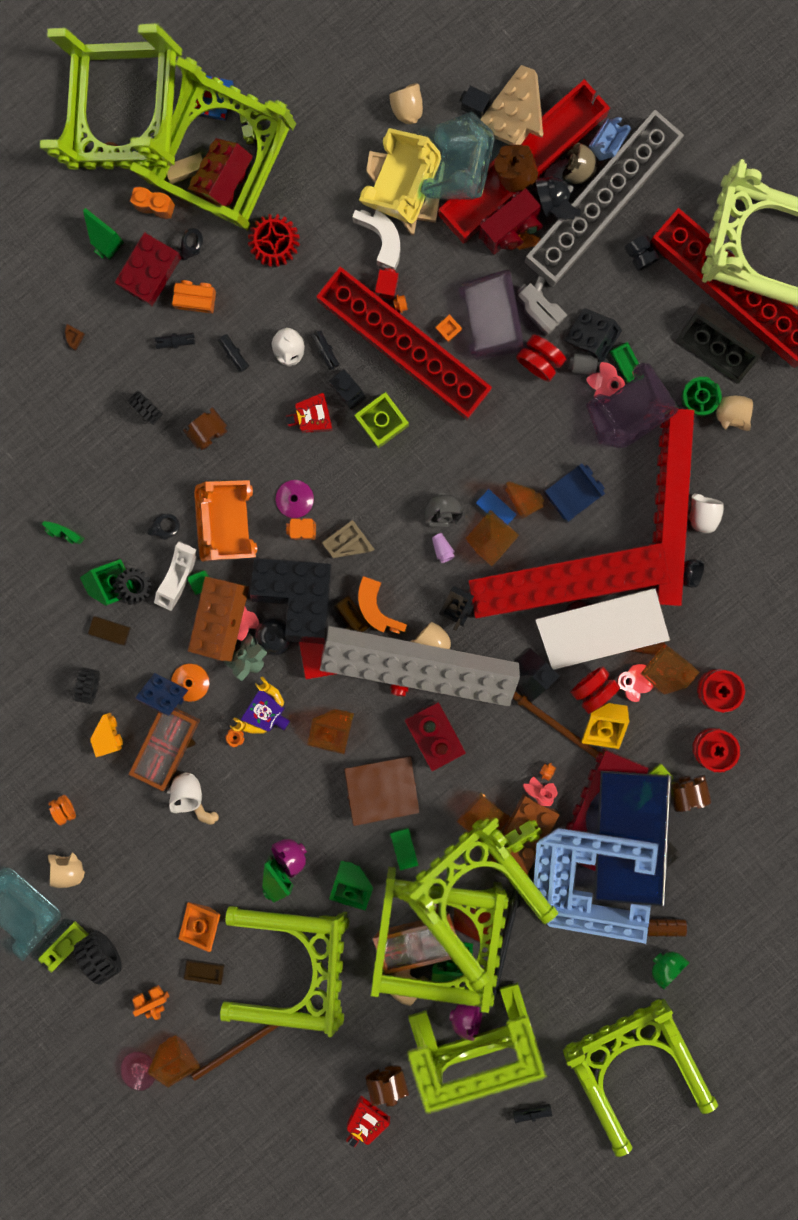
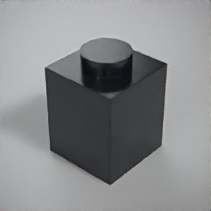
M470 85L468 90H464L460 97L461 110L481 119L490 103L491 95Z

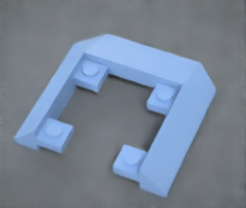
M560 828L537 841L534 884L549 904L553 905L559 912L547 925L559 929L646 944L651 905L631 904L630 910L592 904L593 893L574 890L576 864L578 862L595 865L596 855L603 854L636 860L635 872L655 875L658 844Z

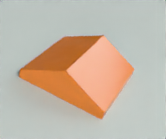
M188 902L179 940L211 952L220 914L211 907Z

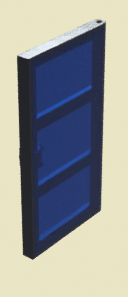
M601 771L597 835L658 844L655 875L635 872L636 860L597 854L594 901L666 906L671 775Z

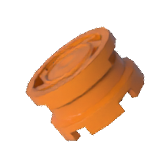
M66 795L58 797V800L54 799L48 803L49 806L51 805V808H49L50 813L58 825L61 826L67 820L71 821L76 818L74 807Z

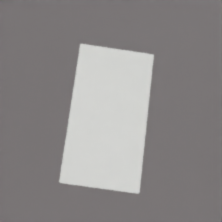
M656 589L536 619L553 670L670 640Z

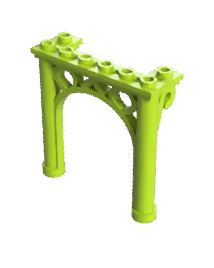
M497 818L480 819L472 825L473 829L469 833H463L458 838L459 842L456 845L452 844L444 850L445 854L441 858L437 857L434 859L427 871L423 870L415 877L417 880L412 884L408 883L401 889L402 893L398 896L400 900L408 902L470 981L469 985L474 991L485 986L490 977L453 932L446 917V902L449 892L454 883L464 873L477 867L497 869L508 878L543 924L552 921L559 913L553 905L549 904L504 846L507 841L501 832L496 829L499 826ZM475 846L480 847L482 850L479 862H474L469 857L471 849ZM488 851L494 857L497 863L487 861L489 854ZM463 853V859L468 865L465 863L457 865L453 861ZM445 869H447V876L445 878L447 883L442 879H435ZM434 883H438L441 886V895L437 899H432L428 895V890ZM433 903H439V916L434 911L435 905Z
M229 906L225 919L227 926L283 931L297 937L308 950L312 962L313 976L307 995L297 1005L289 1008H277L224 1001L220 1011L221 1021L230 1022L235 1020L324 1031V1034L332 1037L344 1023V1013H342L338 992L341 991L342 987L339 973L342 972L343 961H340V955L343 953L344 942L341 941V937L348 930L350 919L347 918V912L343 911L336 917H309L238 909V907ZM302 932L316 933V935L309 940ZM321 938L326 942V952L324 954L318 953L313 945L316 939ZM329 955L327 970L324 968L322 961H318V959H325ZM327 980V993L322 989H316V987L319 988L321 986V982ZM313 995H320L322 997L323 1008L321 1010L313 1007L310 1000ZM304 1005H306L310 1013H302L296 1011H298Z
M665 999L655 1000L651 1003V1006L645 1009L639 1008L634 1011L633 1015L621 1017L616 1021L617 1023L611 1026H603L599 1032L587 1034L581 1041L569 1043L562 1050L567 1065L574 1069L612 1144V1150L616 1157L628 1154L632 1150V1145L629 1139H627L604 1093L603 1079L612 1060L629 1048L651 1045L664 1049L675 1059L697 1102L700 1112L707 1114L718 1107L715 1097L710 1094L673 1020V1012ZM647 1025L655 1026V1032L651 1038L640 1035L643 1027ZM635 1029L637 1039H634L633 1036L628 1037L623 1034ZM661 1031L669 1045L657 1040ZM615 1039L614 1045L611 1046L612 1051L610 1052L604 1044ZM597 1050L606 1052L603 1062L591 1061V1054ZM589 1066L599 1069L597 1080Z

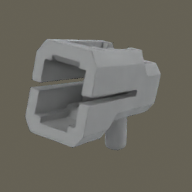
M539 276L535 286L531 283L528 286L524 284L517 291L519 294L517 299L524 305V313L548 336L555 329V326L557 327L567 317V314L556 303H549L545 299L541 289L546 279Z

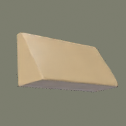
M201 153L176 161L174 166H170L167 173L169 182L174 184L193 177L203 160Z

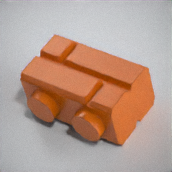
M181 280V283H175L172 306L180 310L213 314L216 290L208 283H200V286L192 285L191 281Z
M291 519L290 523H286V534L294 540H315L316 522L313 519Z

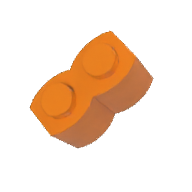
M135 187L130 199L133 206L142 213H154L163 219L172 218L175 204L164 193H152L146 188Z

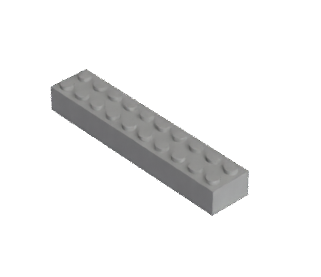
M654 110L617 152L615 157L608 162L573 202L572 206L581 210L580 217L576 216L575 219H567V221L560 218L526 256L524 263L554 287L678 146L684 134L659 112Z
M331 626L328 628L320 671L509 707L520 678L519 663Z

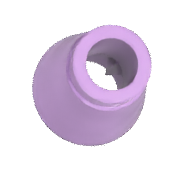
M442 533L432 537L437 560L445 563L455 557L453 554L455 551Z

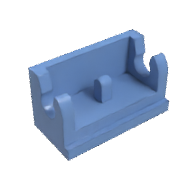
M621 117L610 120L608 118L605 119L590 143L589 148L599 161L615 157L631 131L629 125L619 126L617 124L621 122Z

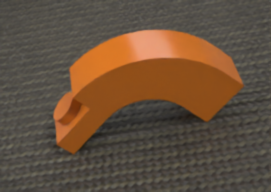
M363 576L359 587L358 600L365 619L375 629L383 633L386 626L390 627V631L398 634L401 631L405 632L407 624L386 617L378 608L377 595L381 582Z

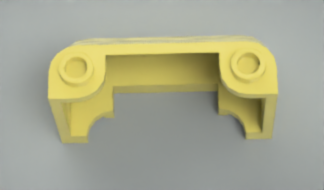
M389 128L386 136L383 138V146L388 155L375 186H366L361 191L359 201L365 206L412 224L418 217L439 167L441 153L426 136Z

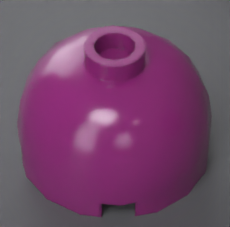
M288 838L271 845V850L277 863L283 866V871L289 878L296 876L302 871L306 863L304 854L307 853L302 843L297 844L295 840Z
M458 1004L455 1010H451L449 1020L452 1021V1027L459 1037L474 1041L473 1035H478L483 1013H479V1007Z

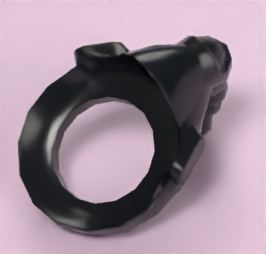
M190 228L183 234L181 247L177 246V252L180 254L182 261H186L188 258L200 253L199 250L203 243V236L198 229ZM190 233H195L197 237L196 244L193 247H188L186 243L187 236Z
M162 514L154 519L152 527L147 530V534L159 536L161 539L167 540L178 533L180 529L179 520L172 514ZM170 518L175 522L176 526L172 532L162 530L160 524L163 519Z

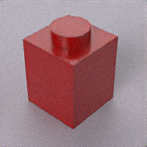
M384 268V270H379L375 294L378 297L395 299L399 273H395L394 269Z

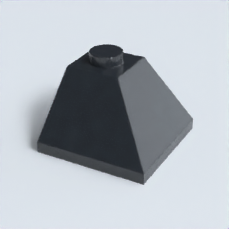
M531 648L517 661L519 663L520 678L516 688L530 702L545 692L560 677Z

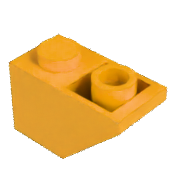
M111 712L102 715L90 739L96 757L122 749V737L120 734H117L115 728L117 727L115 717L111 715Z

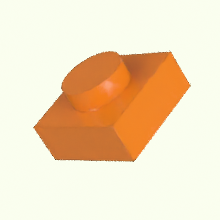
M450 314L435 327L448 343L462 331L461 326Z

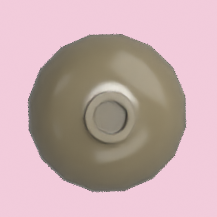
M575 143L567 153L570 156L568 159L569 164L564 172L563 180L571 184H582L594 176L597 169L595 166L596 159L590 148L583 144Z

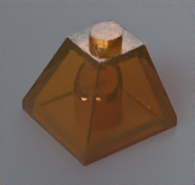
M510 481L503 486L522 519L544 507L542 504L544 499L539 492L536 493L533 489Z
M490 510L465 539L479 556L493 566L518 538L519 534Z
M664 644L641 672V675L665 695L687 688L700 672Z
M334 709L313 718L308 745L345 754L354 713Z
M481 792L457 822L470 832L473 829L472 825L478 820L497 818L499 826L496 829L500 831L511 817Z
M175 1035L159 1045L148 1073L169 1088L200 1069V1065L186 1042Z

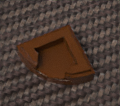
M69 324L65 327L68 345L76 351L85 334Z

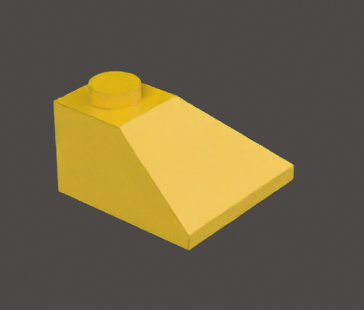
M608 703L592 712L582 738V743L619 749L629 724L628 706Z

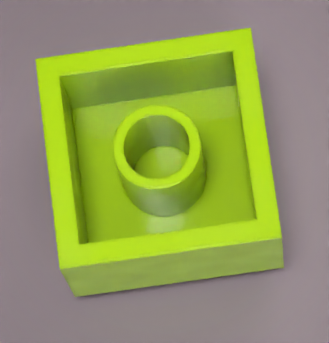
M386 392L355 414L356 420L378 449L409 426L408 421Z

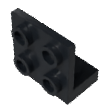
M584 308L566 336L565 341L590 352L594 358H597L598 362H604L622 329L614 319Z

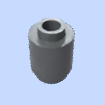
M574 354L569 359L568 369H572V373L595 374L597 358H593L591 355Z

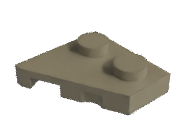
M353 520L322 542L333 558L375 550Z

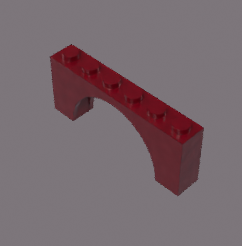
M603 748L602 752L599 751L596 756L595 762L597 764L595 769H591L587 778L589 783L581 791L580 797L582 799L579 805H575L572 813L574 818L572 822H568L566 830L588 833L586 827L587 810L593 798L600 792L601 771L647 774L649 768L646 765ZM608 779V787L619 783H631L642 786L643 781ZM577 862V864L589 868L593 871L596 870V863L595 865H590ZM604 862V871L607 867L608 862Z

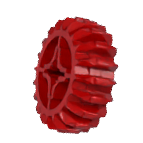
M269 214L268 220H265L262 216V223L255 221L257 228H250L254 234L248 235V238L252 240L248 242V245L253 247L250 252L251 254H256V260L261 259V264L264 265L268 261L269 267H272L273 262H275L276 266L280 267V261H283V264L286 265V258L293 260L291 253H298L294 247H300V243L297 241L300 239V236L295 234L298 231L297 227H292L293 222H287V217L284 216L280 220L279 214H276L275 219H273L272 215ZM275 227L284 229L289 235L277 233ZM269 228L268 234L260 239L261 234ZM273 233L277 242L275 243V248L271 242L273 238ZM289 242L286 249L279 253L280 247ZM260 247L271 248L273 255L265 253Z

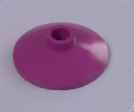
M299 480L285 482L280 486L276 494L278 509L282 514L290 518L305 516L311 510L314 503V495L311 488ZM296 495L298 500L292 502L291 496Z

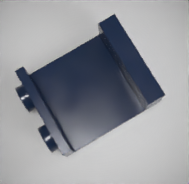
M582 463L543 492L566 523L605 494L603 491L605 488L599 480L595 481L592 477V470L588 465L584 466Z

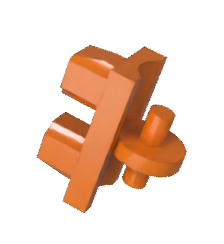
M156 985L148 991L152 999L146 1001L143 993L133 997L132 1001L135 1007L133 1014L135 1017L149 1011L145 1013L147 1019L153 1017L155 1020L161 1018L160 1012L165 1010L161 1004L167 1001L166 998H169V994L167 991L163 992L160 986Z

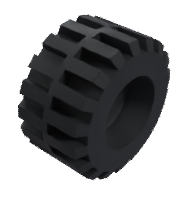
M95 930L74 945V953L78 965L83 973L97 985L103 984L122 971V963L117 949L102 932Z

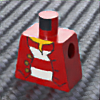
M324 393L295 404L297 413L286 416L288 427L300 425L302 433L333 431Z
M361 1095L347 1122L346 1129L351 1133L346 1139L347 1143L352 1147H356L361 1140L366 1145H369L390 1125V1116L377 1106H372L371 1102Z

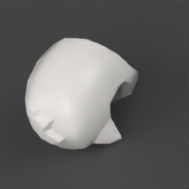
M286 327L280 329L273 337L271 343L273 353L281 364L292 366L300 362L304 355L305 346L302 337L296 330Z
M694 493L691 499V512L687 515L691 521V526L701 533L714 532L723 516V503L719 500Z
M183 773L176 776L172 781L171 787L166 792L170 794V811L172 813H181L197 809L202 801L201 786L198 779L191 773ZM181 800V805H175L174 803Z

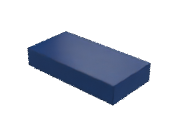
M490 489L476 502L503 529L517 515Z

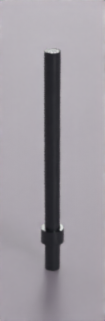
M515 887L512 897L509 898L508 902L509 911L503 932L502 947L498 954L500 956L499 967H495L494 975H497L496 987H492L494 996H497L516 910L519 908L521 901L519 899L520 894Z

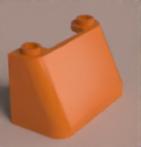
M250 480L203 482L195 486L194 497L199 557L202 562L256 557L257 544L252 539H249L246 501L253 495Z

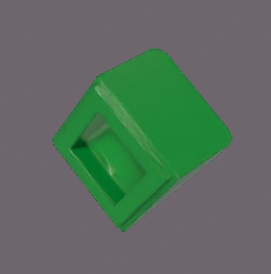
M207 571L187 577L195 595L202 592L205 576L209 577Z

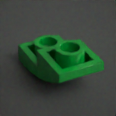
M46 521L42 523L46 527L44 531L51 537H62L65 534L64 538L71 544L74 542L81 544L85 539L82 535L66 526Z

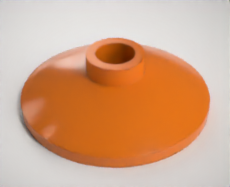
M196 664L180 666L176 669L171 679L172 682L188 690L183 697L184 701L187 702L201 699L209 688L207 672ZM188 679L192 681L191 687L186 685Z

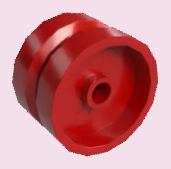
M533 334L526 342L528 349H521L516 359L536 377L543 381L551 382L556 375L554 368H561L566 361V357L552 343Z
M603 666L598 667L585 676L570 692L576 700L584 699L581 706L588 714L604 705L620 689V686L614 679L606 681L609 673Z
M713 669L703 674L700 678L697 693L703 705L711 710L725 713L735 710L743 702L745 686L741 678L734 672Z
M707 728L695 737L692 752L695 760L701 766L713 772H725L737 764L740 757V745L731 733L719 728Z

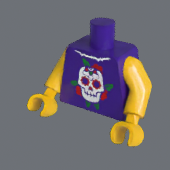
M260 677L263 681L262 685L255 683L259 691L241 720L236 717L233 718L234 721L238 722L234 727L230 725V728L234 731L241 730L251 734H264L267 731L270 732L274 725L282 730H285L290 721L281 715L285 709L283 706L284 700L279 690L268 683L264 677Z

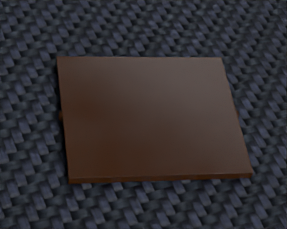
M411 756L344 768L348 792L347 798L349 799L353 826L419 813Z

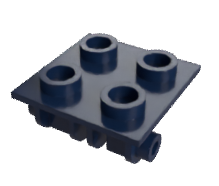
M154 673L135 699L170 716L176 706L183 703V697L188 690Z

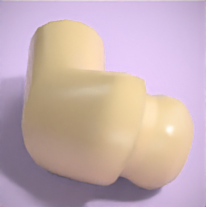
M202 804L194 810L198 820L203 823L212 825L219 819L216 812H205Z

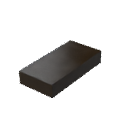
M349 596L333 607L349 630L363 633L371 627Z
M93 616L88 634L125 646L131 627Z
M187 959L184 980L222 985L225 965Z

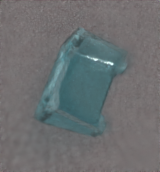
M469 112L436 126L434 140L443 151L436 180L427 178L422 184L421 193L428 198L476 199L482 196L494 145V134L474 113Z
M3 868L0 870V926L16 939L12 946L13 953L24 961L59 921L61 913L57 907L14 870Z

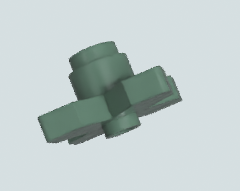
M248 633L246 638L241 641L240 649L234 652L232 661L224 662L233 670L232 673L235 677L243 681L249 672L258 673L263 668L264 661L262 658L267 652L259 644L256 645L254 636Z

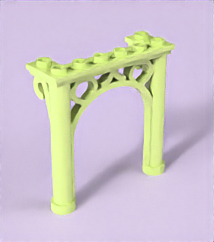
M740 159L735 166L731 167L729 174L724 175L721 181V187L723 188L717 199L719 206L713 217L715 225L709 235L711 243L708 245L705 253L707 261L702 267V282L706 283L714 279L798 307V287L767 278L757 273L746 261L741 247L742 228L745 220L751 213L763 208H773L798 216V197L769 188L761 183L762 173L756 169H746L747 164L744 163L743 159ZM737 199L744 202L746 211L740 212L736 209L735 202ZM751 199L759 202L753 205ZM730 215L736 218L733 223H728ZM726 234L729 237L730 242L724 244ZM725 250H731L735 257H727L728 252Z

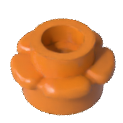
M397 294V299H393L395 309L403 313V311L408 310L405 295L399 296Z
M230 729L225 737L226 742L231 747H237L244 742V734L241 730L234 731Z
M549 763V765L544 764L540 771L542 780L546 779L549 781L556 770L552 763Z

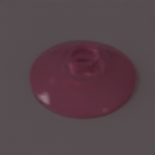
M132 1052L124 1058L121 1064V1075L128 1087L133 1090L143 1091L154 1083L156 1079V1066L147 1054Z

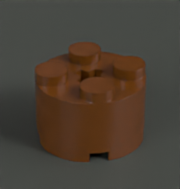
M506 145L500 149V153L495 159V170L500 183L509 192H522L528 185H533L538 176V169L530 148L526 145Z
M213 407L209 409L211 411L210 414L203 413L188 425L189 430H183L197 449L205 450L212 444L211 440L215 436L220 438L228 432L226 429L227 424Z
M705 775L696 776L694 779H691L690 776L679 778L680 782H671V803L674 811H690L693 807L699 809L711 804Z
M386 1066L385 1071L379 1072V1069L366 1076V1084L372 1106L386 1104L388 1107L394 1106L398 1103V1099L409 1095L401 1066Z

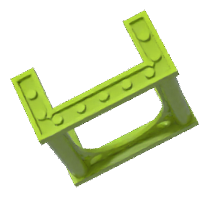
M139 24L138 33L147 42L84 44L66 28L48 29L47 37L71 56L67 120L64 131L58 140H40V148L72 170H78L79 167L92 170L96 169V167L130 169L133 162L145 168H149V166H156L158 168L174 166L175 157L170 154L175 69L176 57H182V48L158 24ZM158 58L155 112L147 130L139 138H131V143L123 146H110L97 140L89 129L86 117L89 61ZM152 132H154V138L150 137ZM94 142L93 149L89 153H85L86 145ZM103 148V152H98V149Z
M178 57L176 65L182 72V84L179 99L172 116L170 154L175 157L188 126L197 116L208 110L222 108L239 113L254 129L257 138V156L234 210L223 205L220 208L165 181L170 166H167V168L150 166L147 169L133 162L130 170L144 181L248 231L251 225L248 222L287 133L289 129L294 130L296 122L284 103L278 100L274 103L269 100L268 103L262 104L258 102V98L251 94L245 96L240 93L241 90L232 85L230 87L224 86V82L218 78L213 77L210 79L206 77V73L201 71L202 68L197 65L195 60L186 57V59ZM206 91H209L213 97L210 105L205 104L203 101V94ZM216 94H218V96L220 97V99L223 100V98H224V102H223V103L217 102V95H216ZM197 99L199 104L201 105L200 109H195V107L198 105L196 103ZM236 105H240V109L237 110L235 108ZM254 113L255 116L259 117L254 120L251 118V114ZM269 120L271 122L268 129H258V124L261 121ZM267 135H269L268 138L266 137V141H265V142H263V141L261 140V137H262V136H267Z
M388 867L371 996L379 997V993L476 1006L480 1007L481 1012L489 1013V1007H493L494 1004L492 987H496L497 975H494L495 967L498 968L500 956L497 955L498 948L502 947L503 936H500V929H504L505 917L502 916L503 909H507L508 905L507 893H505L502 883L494 882L493 887L486 890H467L452 887L447 898L446 905L458 908L466 913L476 925L479 933L480 949L476 961L479 965L484 966L482 969L490 977V980L481 989L474 991L465 975L448 982H432L382 974L392 899L398 898L402 893L401 889L405 885L413 883L411 881L396 880V868ZM432 885L428 890L429 897L432 899L440 898L441 886ZM471 907L475 910L476 907H480L475 914L470 911ZM483 912H489L491 914L490 919L485 923H480L478 921L479 915ZM490 926L487 930L489 933L484 934L483 928ZM486 947L488 949L487 952H483L482 948ZM466 982L468 989H465V986L459 987L460 983Z
M518 982L500 987L509 1021H507L508 1025L473 1035L474 1041L460 1039L438 1046L427 1010L408 1016L417 1044V1049L408 1051V1055L426 1114L546 1077ZM505 1048H513L517 1052L519 1061L443 1084V1072L452 1064Z

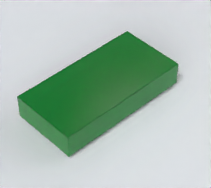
M628 342L610 351L627 386L646 376Z
M409 828L391 832L390 835L400 870L419 866Z

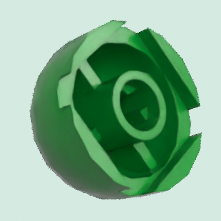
M708 377L692 379L685 385L681 394V402L684 409L694 410V416L711 414L720 405L722 398L719 385Z
M670 951L664 955L660 952L653 959L655 963L652 968L653 979L664 990L690 962L677 952Z

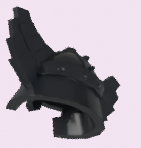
M566 158L563 161L559 159L555 164L552 163L549 169H546L544 178L536 179V186L546 217L548 218L553 214L558 219L561 218L567 221V219H575L576 216L580 217L581 210L576 209L568 201L570 193L574 188L573 185L567 184L563 180L564 172L569 164Z

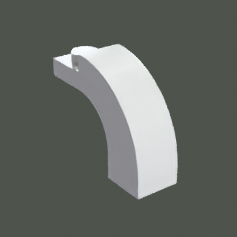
M355 210L352 217L353 223L373 230L381 238L382 248L377 258V265L396 270L400 258V239L392 221L377 210L373 217L365 210L360 212Z
M181 542L177 543L168 573L156 591L155 604L172 611L188 581L187 577L190 576L194 567L196 549Z

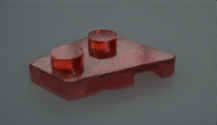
M454 907V929L480 942L477 927L466 913ZM470 908L471 913L475 914V912L479 908H476V910L474 908ZM489 912L481 913L478 921L480 923L487 922L491 914ZM490 926L483 928L484 934L489 933L487 930Z

